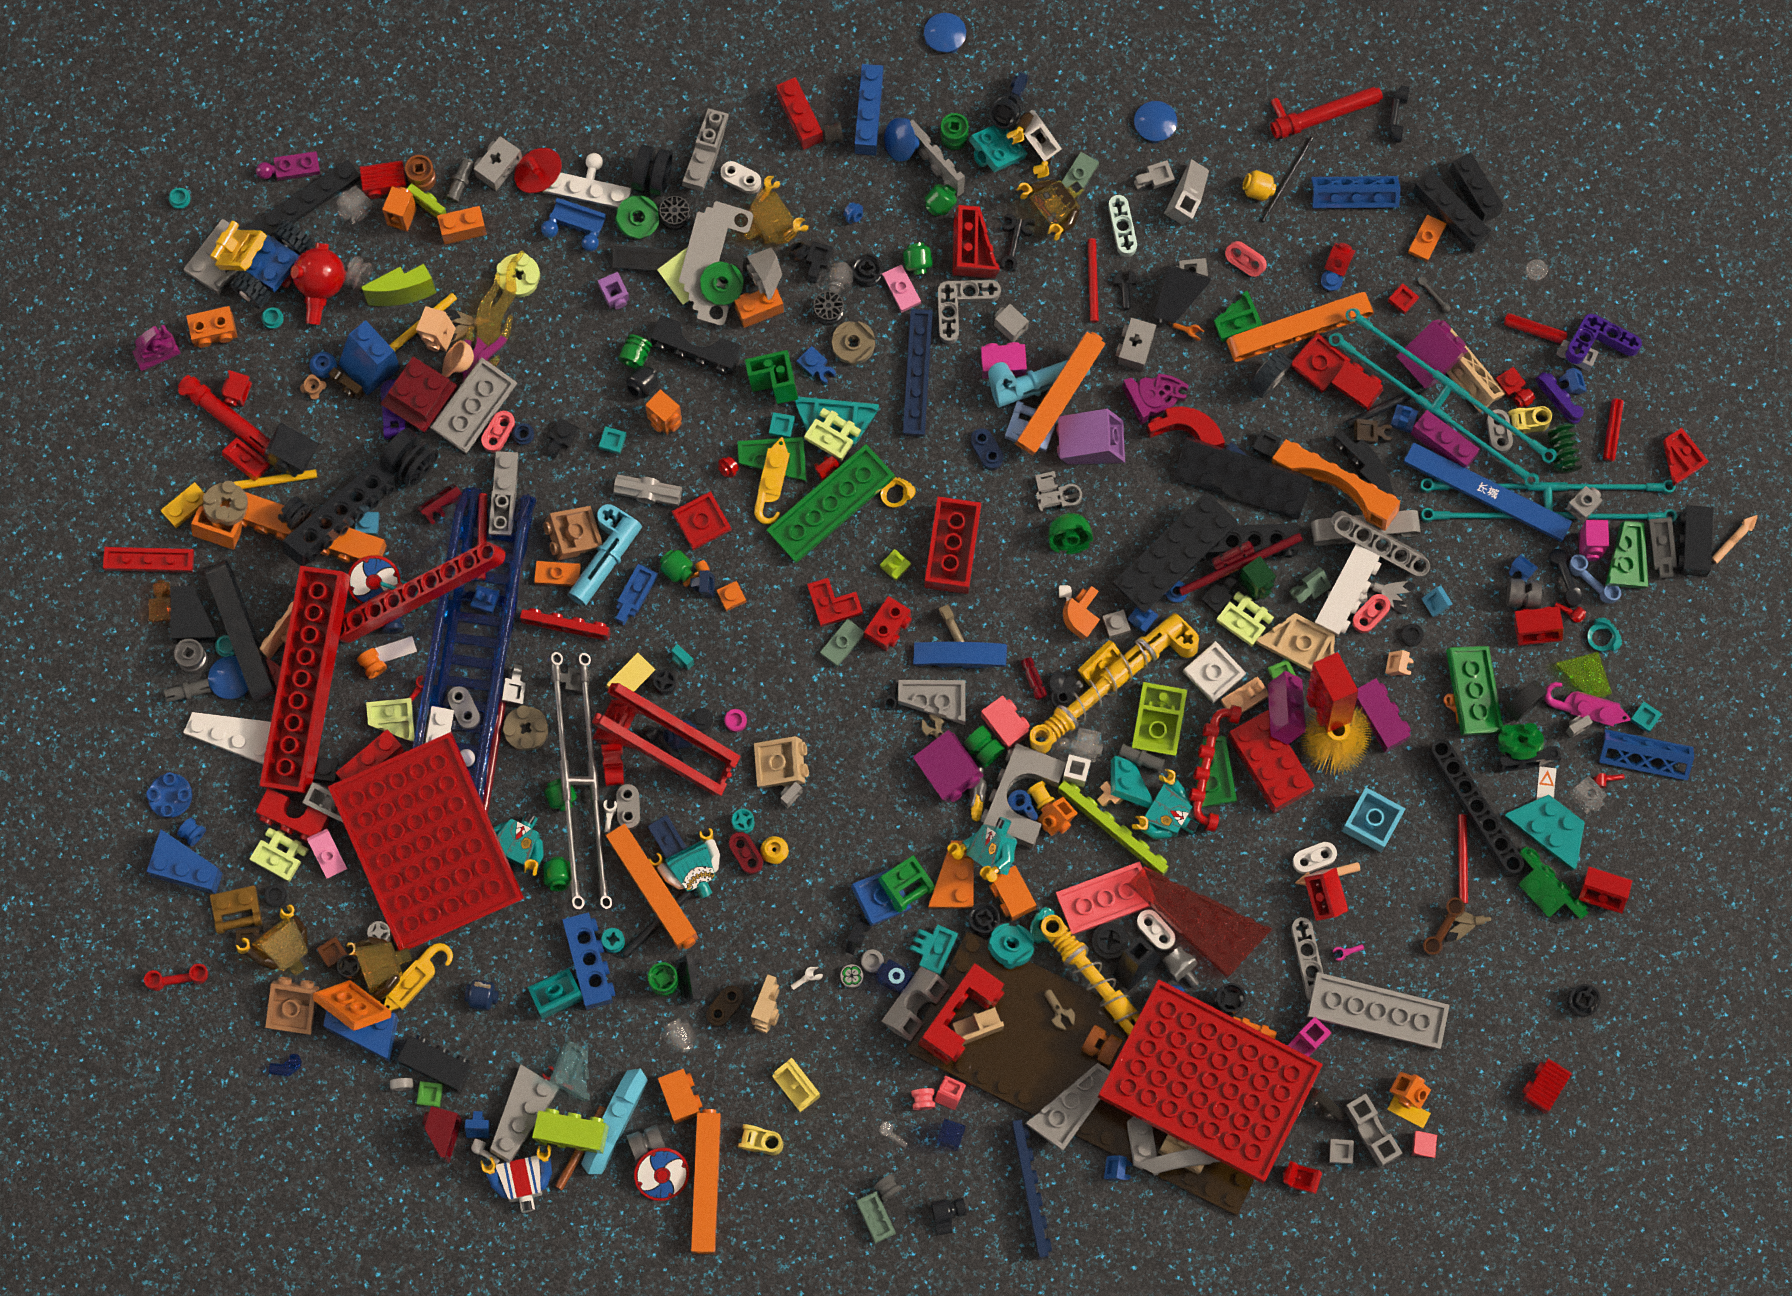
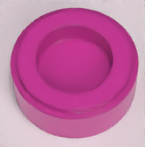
M739 709L728 711L724 718L725 726L731 732L737 733L742 731L747 725L745 713Z

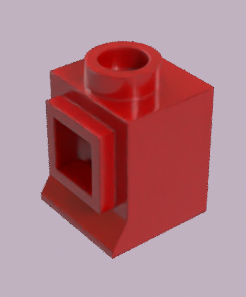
M228 370L229 379L226 378L221 390L224 403L231 407H236L237 405L243 407L252 382L249 381L250 377Z

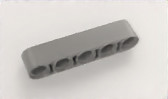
M1416 510L1399 511L1386 531L1367 522L1364 515L1354 516L1393 538L1413 537L1421 534L1418 511ZM1331 518L1317 519L1311 522L1314 545L1353 543V541L1336 532L1331 524ZM1348 519L1339 520L1337 526L1340 528L1345 527ZM1360 529L1357 532V537H1364L1367 530Z
M1338 511L1332 516L1331 524L1340 535L1416 576H1424L1429 572L1430 563L1428 559L1417 550L1344 511ZM1348 519L1345 527L1340 528L1337 526L1339 520ZM1360 529H1366V535L1358 538L1357 532ZM1384 539L1386 541L1382 548H1376L1378 540ZM1404 550V555L1401 558H1395L1396 551ZM1417 560H1423V565L1420 568L1415 569L1413 567Z

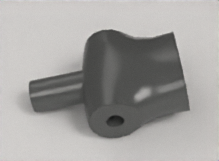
M1180 945L1161 959L1169 977L1174 982L1184 977L1192 988L1199 984V981L1191 972L1197 965V961L1192 955L1186 953Z

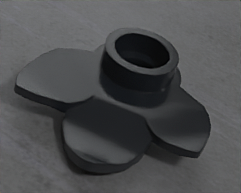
M1056 670L1052 674L1049 686L1052 690L1050 700L1054 708H1057L1059 705L1064 707L1071 705L1077 700L1074 693L1078 697L1084 694L1081 692L1085 684L1081 674L1069 675L1067 678L1060 670ZM1059 695L1063 696L1065 701H1061Z

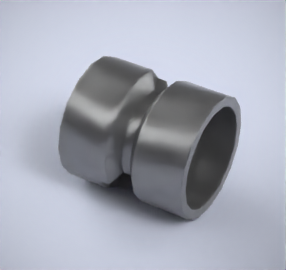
M1509 579L1506 599L1507 606L1520 608L1524 605L1528 609L1540 608L1542 581L1528 580L1527 583H1524L1523 579Z
M184 639L176 645L174 657L184 672L198 674L206 668L208 656L198 641Z
M657 1124L645 1128L644 1133L637 1131L627 1135L636 1163L647 1152L656 1148H665Z

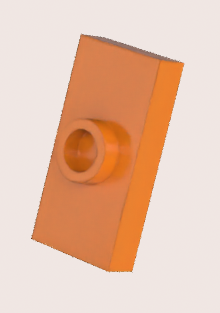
M1427 215L1408 254L1428 262L1446 227V223Z
M536 561L534 583L538 585L573 587L580 577L581 564Z

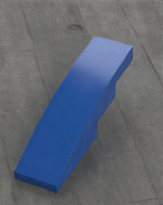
M984 642L914 643L913 664L915 666L938 665L940 668L961 666L964 669L1006 667V644Z

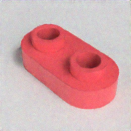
M1235 241L1226 248L1225 255L1227 260L1246 274L1256 277L1265 271L1267 265L1265 258L1244 243ZM1236 249L1241 251V255L1237 254ZM1254 261L1258 262L1259 267L1254 265Z
M500 411L494 415L481 439L486 451L495 453L503 448L515 428V419L510 412ZM503 421L508 422V425L505 427L501 426L500 424ZM492 439L497 440L495 445H491L489 442Z
M1382 594L1372 596L1354 615L1352 621L1354 629L1360 633L1370 632L1389 612V599ZM1380 604L1382 609L1377 610L1374 605ZM1360 620H1366L1367 625H1361Z

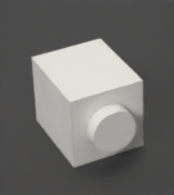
M1069 754L1063 781L1065 780L1067 783L1072 782L1077 786L1084 787L1091 760Z

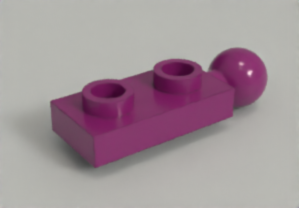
M317 151L274 157L275 165L262 162L256 167V174L261 179H269L273 174H276L277 181L320 175Z

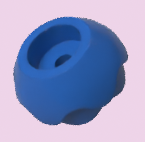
M322 351L312 356L309 367L312 374L316 377L328 378L330 377L328 373L333 367L337 368V362L332 354Z

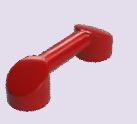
M203 964L193 965L189 973L162 977L158 971L152 970L144 976V983L152 991H160L166 985L194 982L200 985L207 980L209 973Z

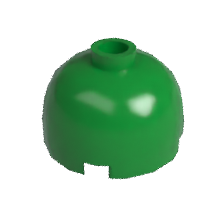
M1065 513L1055 518L1050 525L1048 533L1051 549L1057 553H1060L1059 550H1067L1066 554L1080 553L1090 547L1089 543L1093 542L1090 524L1082 515Z

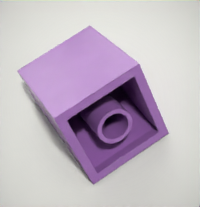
M1109 409L1058 417L1056 432L1059 437V445L1057 446V453L1059 458L1065 463L1103 464L1125 462L1123 420Z

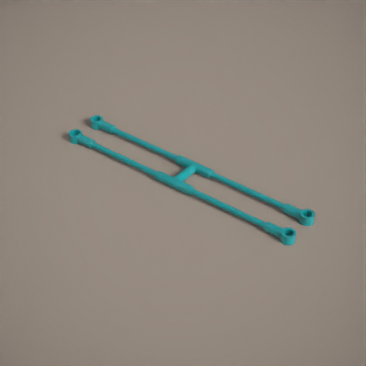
M1351 308L1346 312L1348 321H1355L1363 328L1375 333L1432 374V377L1442 383L1444 387L1432 403L1422 395L1413 392L1356 351L1354 346L1344 340L1341 333L1336 332L1329 337V343L1332 346H1339L1348 354H1353L1414 398L1415 402L1444 423H1449L1510 467L1515 474L1525 480V484L1528 487H1534L1538 484L1539 476L1537 474L1529 473L1518 464L1515 465L1452 420V417L1441 410L1440 407L1451 391H1453L1527 442L1529 447L1542 455L1545 462L1550 463L1556 459L1557 453L1554 449H1547L1535 439H1530L1470 396L1469 392L1440 371L1431 368L1374 327L1373 323L1360 315V311L1357 308ZM1351 311L1356 313V318L1350 316ZM1334 336L1339 337V343L1334 342ZM1547 452L1552 453V459L1546 457ZM1529 477L1535 478L1534 484L1529 482Z
M1429 478L1423 479L1420 484V490L1423 493H1430L1432 490L1454 489L1442 482L1432 481ZM1666 480L1664 483L1646 484L1538 482L1534 487H1528L1526 484H1498L1506 489L1543 491L1544 507L1553 511L1552 491L1583 489L1587 486L1589 489L1594 487L1597 490H1646L1647 492L1658 491L1670 495L1676 488L1672 484V480ZM1428 483L1430 488H1424L1423 484ZM1665 485H1670L1672 490H1667ZM1431 508L1423 509L1420 516L1421 520L1425 523L1438 519L1450 520V518L1514 519L1504 513H1450V511H1433ZM1668 509L1665 512H1648L1647 514H1591L1587 519L1649 520L1667 518L1666 514H1671L1673 516L1672 523H1674L1677 513L1672 509ZM1555 512L1567 519H1576L1569 512ZM1424 513H1430L1431 518H1426Z

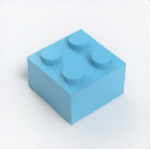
M1365 787L1342 832L1382 853L1405 808Z

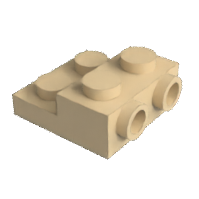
M794 736L754 743L757 787L767 788L779 785L786 787L787 785L792 786L795 782L798 784L805 783V777H808L809 770L808 766L804 764L803 756L807 755V746L805 742H802V739Z
M767 975L751 1015L752 1025H755L754 1029L763 1033H767L771 1025H776L780 1015L777 1003L775 1002L780 989H778L779 985H777L776 977Z

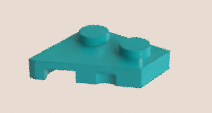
M1114 756L1111 760V795L1149 808L1153 800L1136 764L1124 758Z

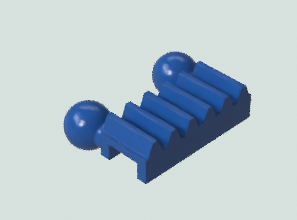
M556 198V204L553 212L550 213L549 220L545 221L541 226L542 234L545 237L552 238L558 233L557 223L561 226L566 225L569 229L575 228L578 232L583 231L587 234L582 239V247L586 251L596 250L599 245L597 236L600 234L606 214Z

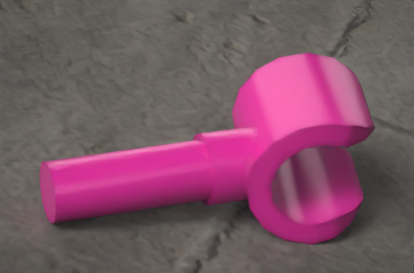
M1361 944L1347 949L1336 947L1333 953L1342 951L1343 956L1335 960L1342 962L1347 955L1364 950V946Z

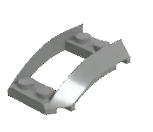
M1134 1116L1127 1121L1133 1165L1141 1170L1145 1169L1152 1172L1153 1175H1158L1161 1172L1220 1162L1197 1149L1183 1150L1157 1157L1152 1126Z

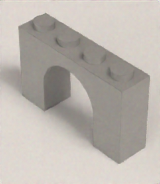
M1016 743L1015 748H1010L1005 759L1008 761L1006 769L1002 768L997 781L1000 782L997 790L993 789L989 801L992 802L989 810H984L981 822L986 825L996 826L999 817L1010 820L1012 823L1007 833L1016 838L1017 843L1033 849L1042 824L1015 813L1008 804L1007 792L1015 782L1026 778L1044 781L1046 784L1058 788L1067 763Z

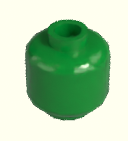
M936 184L925 197L926 209L935 216H945L957 203L955 189L949 184Z
M924 243L907 245V249L903 251L905 269L910 272L914 271V275L926 274V269L933 266L931 249L928 246H924Z
M670 550L660 560L661 572L672 582H679L680 580L685 582L693 573L691 571L693 562L681 550Z
M558 778L546 784L547 788H545L544 794L550 808H559L560 812L565 811V801H563L561 778ZM571 785V808L573 807L572 802L577 799L573 785Z
M560 856L553 857L543 866L545 886L555 892L566 890L570 886L571 881L570 862Z

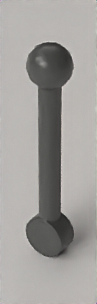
M1420 277L1418 284L1424 286L1442 306L1443 312H1449L1451 310L1450 305L1445 304L1431 289L1425 277Z

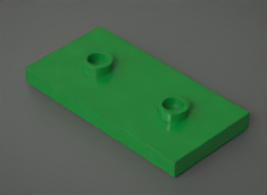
M1489 646L1451 647L1446 649L1461 736L1500 734L1503 723Z

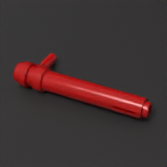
M1371 87L1297 114L1293 112L1286 115L1279 99L1274 98L1271 104L1278 118L1270 123L1271 132L1275 139L1287 138L1289 134L1296 135L1301 133L1303 129L1377 104L1383 99L1382 92L1379 87Z
M187 375L181 380L178 385L180 395L186 398L190 397L192 403L196 406H201L265 457L264 451L271 439L211 393L209 387L205 384L201 385L200 380L195 376Z

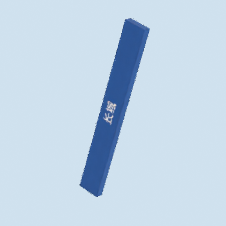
M1416 443L1412 444L1403 462L1560 542L1563 541L1573 522Z

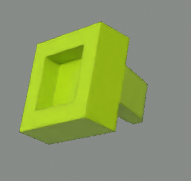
M895 549L880 564V568L895 581L911 566V563Z

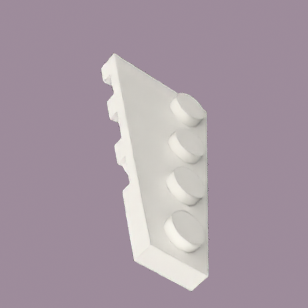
M192 712L183 733L263 764L271 722Z

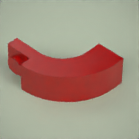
M1182 406L1167 408L1164 413L1165 418H1154L1147 425L1146 431L1149 438L1170 431L1181 430L1191 434L1197 440L1224 448L1225 441L1217 424L1209 416L1194 408Z

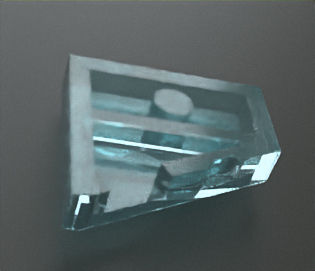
M570 1040L565 1041L549 1082L583 1102L590 1099V1093H587L586 1080H589V1070L587 1068L588 1051Z

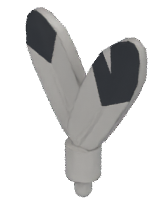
M1408 581L1386 585L1375 582L1374 584L1371 583L1370 588H1372V591L1385 595L1390 601V606L1395 611L1406 614L1407 606L1397 594L1411 592L1414 590L1415 584Z

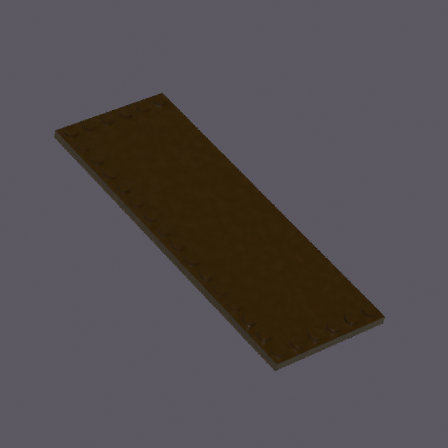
M967 931L943 979L949 985V988L937 1004L931 1003L922 1021V1026L915 1034L907 1050L908 1054L1033 1116L1037 1115L1045 1106L1050 1104L1097 1063L1111 1072L1127 1041L1128 1034L1118 1023H1114V1018L1104 1006L1100 1007V1003L1103 1001L1101 996L1030 961L1024 965L1008 969L991 955L988 950L989 941ZM976 963L1005 984L1001 989L1005 993L995 1005L999 1019L1004 1023V1028L999 1032L962 1045L965 1047V1050L956 1062L951 1060L947 1065L918 1045V1043L971 967ZM1047 990H1052L1063 1009L1069 1010L1072 1008L1075 1013L1073 1026L1067 1017L1061 1015V1022L1066 1028L1065 1031L1055 1028L1051 1022L1055 1018V1012L1044 996V992ZM967 997L959 1010L957 1008L953 1009L956 1014L947 1027L954 1031L952 1023L968 1018L973 1013L984 1012L986 1009ZM990 1005L987 1010L992 1009L994 1007ZM1095 1024L1105 1029L1108 1036L1114 1034L1123 1039L1122 1045L1110 1066L1099 1061L1097 1055L1090 1056L1081 1051ZM1100 1039L1096 1048L1101 1050L1105 1041ZM1100 1099L1074 1136L1111 1155L1125 1156L1133 1165L1127 1121L1133 1116ZM1152 1126L1158 1157L1162 1155L1158 1152L1168 1134ZM1222 1162L1204 1165L1199 1175L1185 1167L1154 1175L1235 1216L1238 1215L1254 1182L1253 1178ZM1143 1169V1170H1144V1171H1146V1172H1148V1173H1150V1174H1152V1175H1153V1173H1152V1172H1150V1171H1148V1170H1145V1169Z

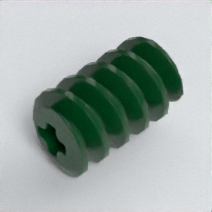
M1574 424L1559 425L1547 433L1548 437L1551 438L1549 444L1557 453V457L1553 461L1555 463L1553 469L1557 472L1569 473L1579 471L1582 468L1581 465H1575L1581 459L1580 457H1574V454L1579 453V449L1572 448V446L1578 444V441L1571 440L1572 437L1576 436V433L1569 432L1570 429L1575 427Z

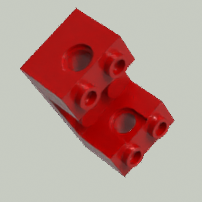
M974 963L925 1032L918 1045L947 1065L951 1060L956 1062L965 1050V1047L962 1046L965 1039L947 1027L956 1014L953 1009L957 1008L959 1010L967 997L986 1010L990 1005L995 1007L1005 993L1001 990L1005 984Z

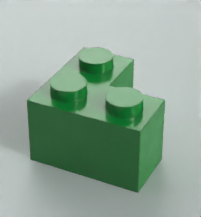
M788 350L745 359L752 392L773 388L777 404L798 400Z

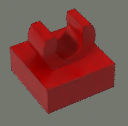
M824 457L825 461L820 465L816 463L814 465L821 481H824L840 467L835 457Z

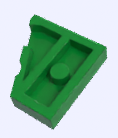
M1245 291L1235 304L1232 303L1225 313L1220 314L1214 320V326L1221 342H1225L1236 334L1263 326L1248 291Z

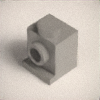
M1206 258L1179 261L1180 265L1176 266L1186 270L1190 267H1195L1196 273L1208 276Z
M1585 486L1569 502L1566 510L1583 523L1600 506L1603 501L1600 498L1601 494L1596 488L1591 487L1589 489ZM1583 498L1587 499L1590 503H1585Z

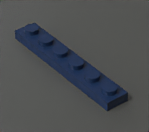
M911 309L903 436L925 437L933 310Z
M1022 1119L1012 1122V1128L1039 1260L1047 1259L1049 1257L1048 1252H1052L1050 1238L1045 1239L1044 1229L1048 1228L1045 1215L1041 1216L1039 1207L1043 1206L1041 1193H1036L1035 1184H1038L1036 1170L1031 1169L1030 1161H1034L1032 1148H1027L1026 1139L1029 1138L1028 1127L1022 1124Z

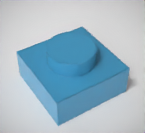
M379 512L365 513L362 520L356 523L355 530L372 536H378Z
M1442 586L1436 587L1421 598L1432 617L1438 616L1453 605Z

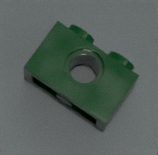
M1259 556L1242 568L1238 581L1252 599L1256 601L1258 598L1263 600L1272 593L1271 589L1274 587L1276 576L1261 556Z

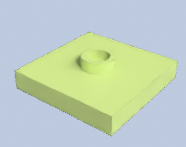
M688 247L657 269L683 305L689 301V292L684 291L685 284L680 283L679 278Z

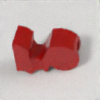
M601 744L606 787L624 785V766L621 760L623 745Z

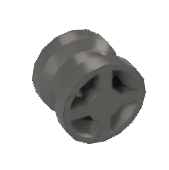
M889 1174L874 1185L875 1190L880 1191L884 1202L894 1197L903 1189L901 1185L896 1184L893 1174Z

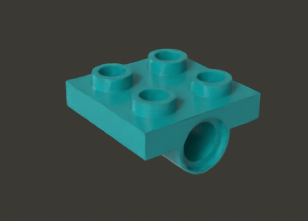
M993 125L971 135L969 138L970 143L975 148L974 159L976 163L981 167L988 165L994 173L1025 159L1028 153L1020 143L1012 145L1013 138H1007V133L1010 132L1008 128L1001 129Z

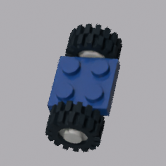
M283 219L272 232L275 239L267 234L262 248L252 259L251 266L246 271H240L231 281L230 287L250 305L252 304L253 307L261 309L271 297L267 288L275 292L290 275L291 268L294 266L296 259L303 252L312 248L314 245L313 241L299 227Z

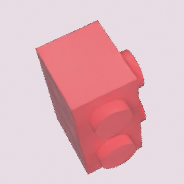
M1001 696L981 711V717L1008 751L1016 743H1020L1029 736L1030 730L1028 728H1030V725L1023 716L1020 718L1015 712L1017 708L1010 699L1006 700L1004 696Z

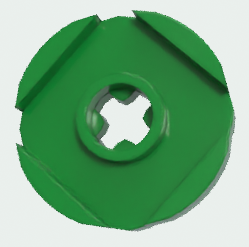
M631 196L618 206L615 222L625 236L641 240L650 236L657 229L659 211L651 199L645 196ZM640 212L643 221L641 223L639 221L635 222L632 216L633 213L638 214Z
M720 261L712 263L706 267L700 277V291L703 297L714 305H729L738 299L743 288L742 274L732 264ZM718 278L727 281L725 284L726 289L717 288Z
M1533 723L1504 725L1502 732L1499 734L1498 747L1503 754L1505 752L1511 754V758L1518 760L1531 759L1537 756L1538 751L1543 750L1544 736L1537 729V725Z

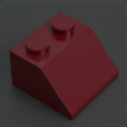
M431 1106L430 1111L425 1112L422 1124L425 1125V1130L442 1160L450 1164L462 1119L458 1113Z

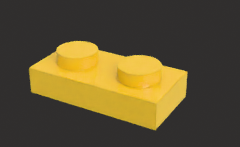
M194 482L166 505L161 512L177 528L197 512L199 505L203 506V496L205 493Z
M1108 640L1078 671L1086 683L1092 687L1093 685L1089 680L1094 684L1100 680V674L1105 671L1104 667L1109 668L1121 657V652L1114 642Z

